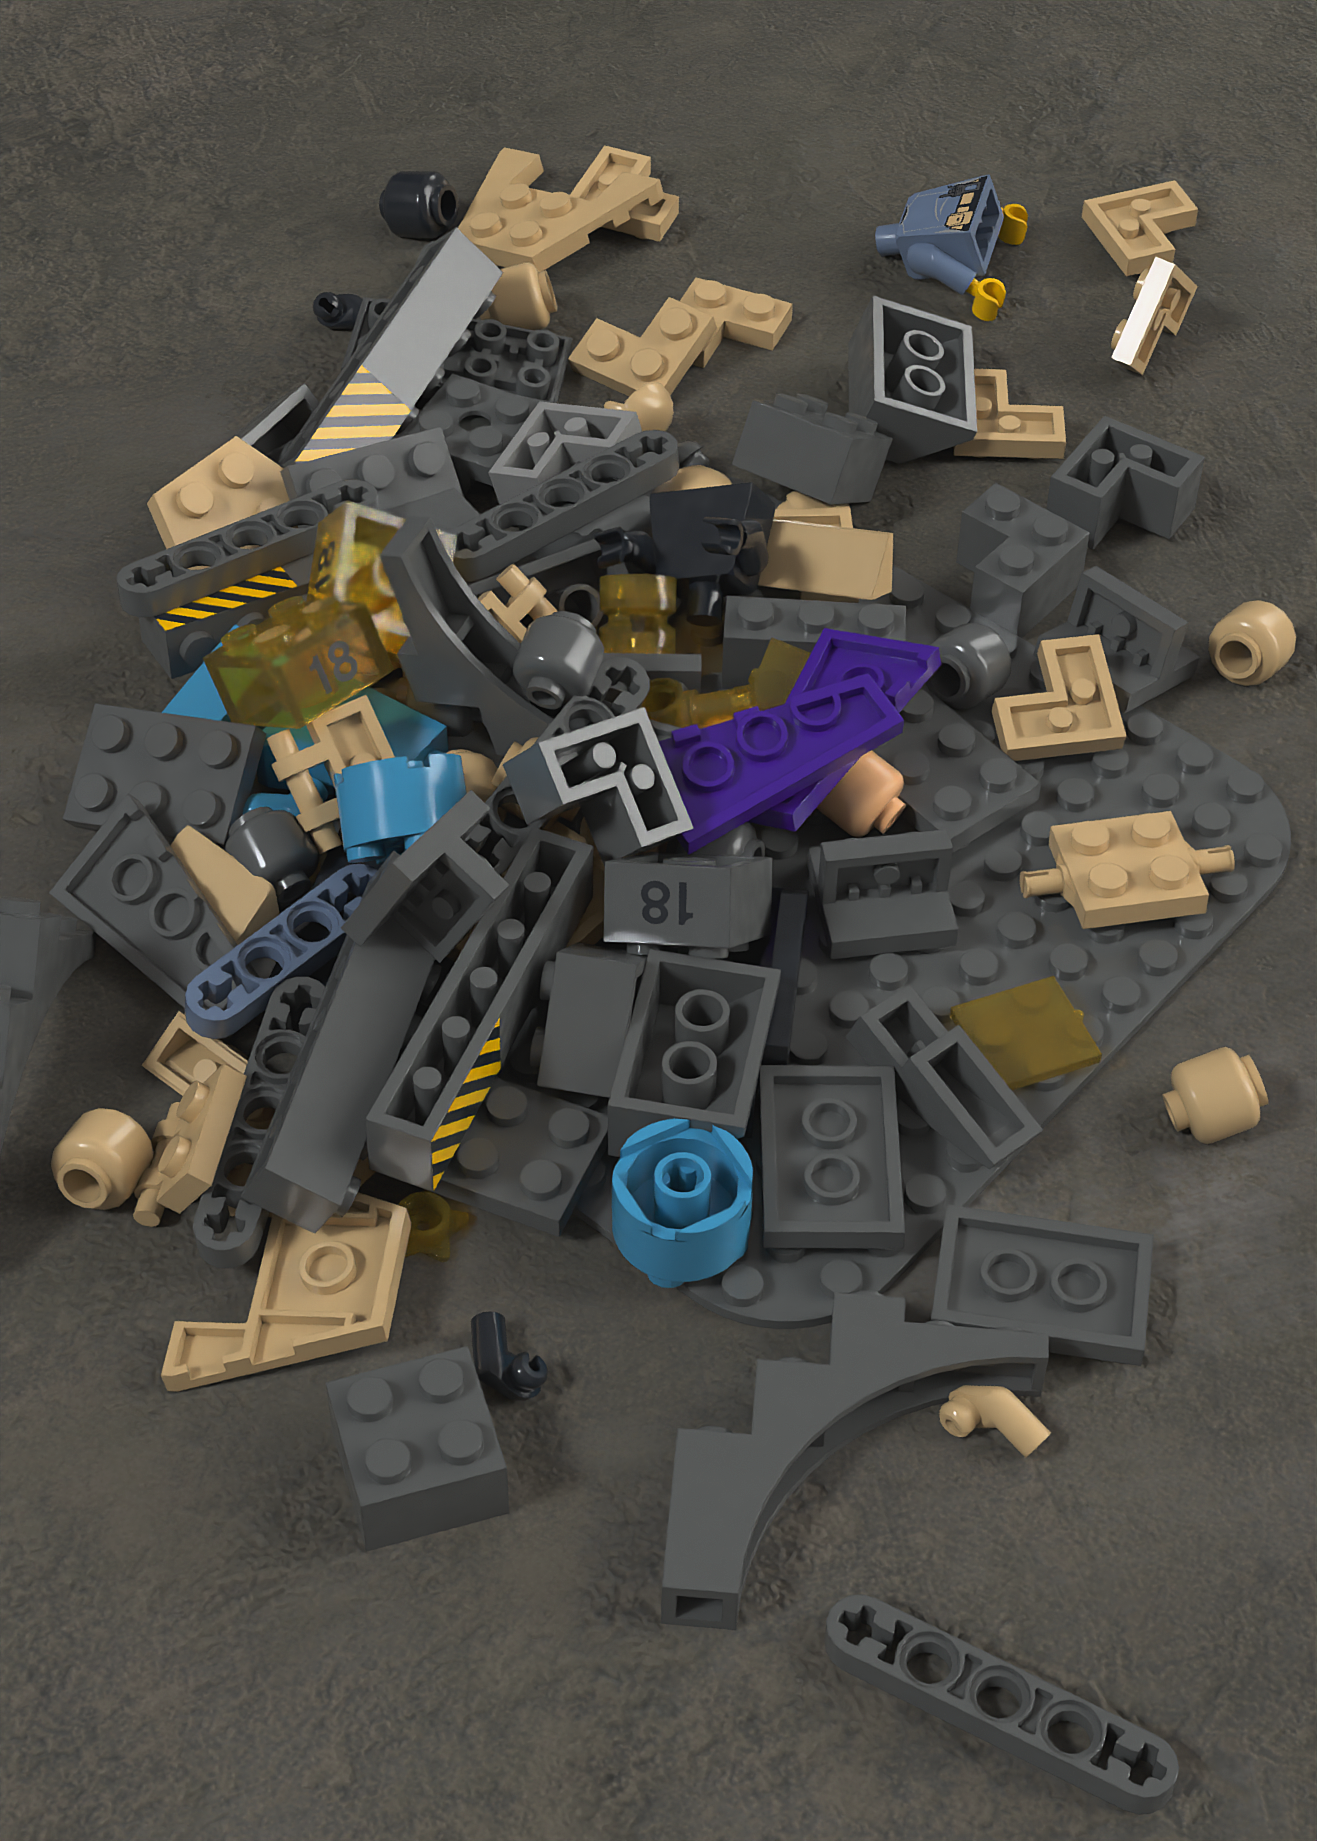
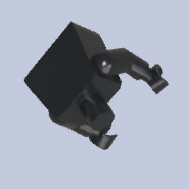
M752 482L651 493L649 502L653 538L643 531L623 533V529L620 526L593 534L594 540L598 542L602 550V556L597 558L599 569L622 564L623 562H633L676 597L688 600L687 622L703 627L717 626L722 622L723 597L751 594L758 587L760 574L768 564L767 544L775 514V503Z

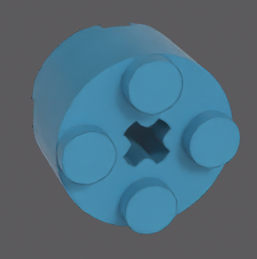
M447 753L428 754L430 767H424L421 761H408V756L393 757L349 766L341 769L342 774L335 773L333 776L344 852L347 853L348 862L357 863L376 860L377 865H382L393 851L401 855L467 794L461 756Z
M675 1118L647 1125L627 1139L620 1150V1158L615 1165L612 1176V1232L616 1245L623 1256L634 1267L647 1274L653 1284L662 1288H674L684 1282L706 1279L724 1271L745 1254L748 1249L753 1196V1167L745 1148L726 1130L712 1125V1132L690 1128V1120Z

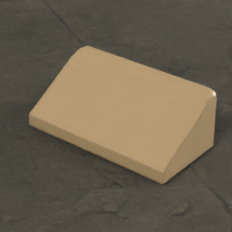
M189 825L183 828L170 845L237 945L280 914L276 892L270 882L263 877L252 875L232 855Z

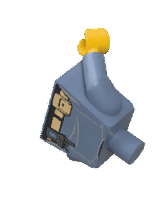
M983 175L918 192L910 196L899 223L878 226L876 228V247L882 257L901 254L907 274L913 279L933 278L960 295H963L965 291L975 297L972 305L974 315L984 321H993L997 316L998 309L1002 308L1006 296L1004 284L993 278H987L980 282L974 277L985 275L997 237L1008 244H1022L1028 228V214L1026 209L1020 204H1008L1002 208L991 176Z

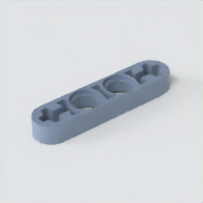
M352 864L339 869L198 974L188 984L185 993L186 1023L192 1031L202 1037L211 1039L226 1038L236 1033L266 1010L269 999L279 984L294 977H309L338 955L347 935L341 927L359 906L362 898L360 896L363 895L368 882L378 870L365 864ZM348 892L358 896L347 904ZM342 910H344L343 919L340 915ZM304 922H317L324 925L330 934L319 942H308L299 938L294 930ZM265 957L278 962L283 970L272 978L263 979L250 974L246 966L256 958ZM232 980L236 985L234 990H232ZM227 998V1009L224 1011L217 1006H212L207 1010L203 1009V1001L206 999L213 1004H218Z

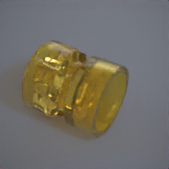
M649 574L601 576L599 611L608 617V623L599 628V638L604 646V653L675 654L676 629L667 623V618L676 612V578ZM630 619L645 620L643 632H632Z

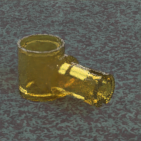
M656 678L650 680V689L640 708L645 707L649 719L680 728L697 724L698 728L701 729L732 720L733 713L758 706L752 684L699 694L697 689L683 691L682 685L677 680Z

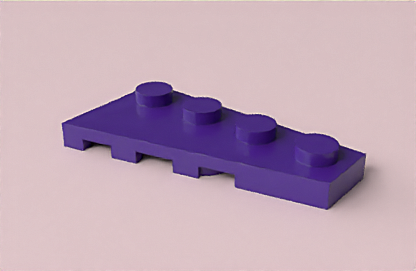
M824 628L785 704L790 703V698L793 695L869 673L898 713H900L941 666L939 647ZM859 758L747 822L796 832Z
M868 673L793 695L790 698V703L763 711H759L758 706L733 713V719L701 729L698 728L697 724L671 731V738L658 742L693 825V829L676 837L688 855L903 733L904 719Z

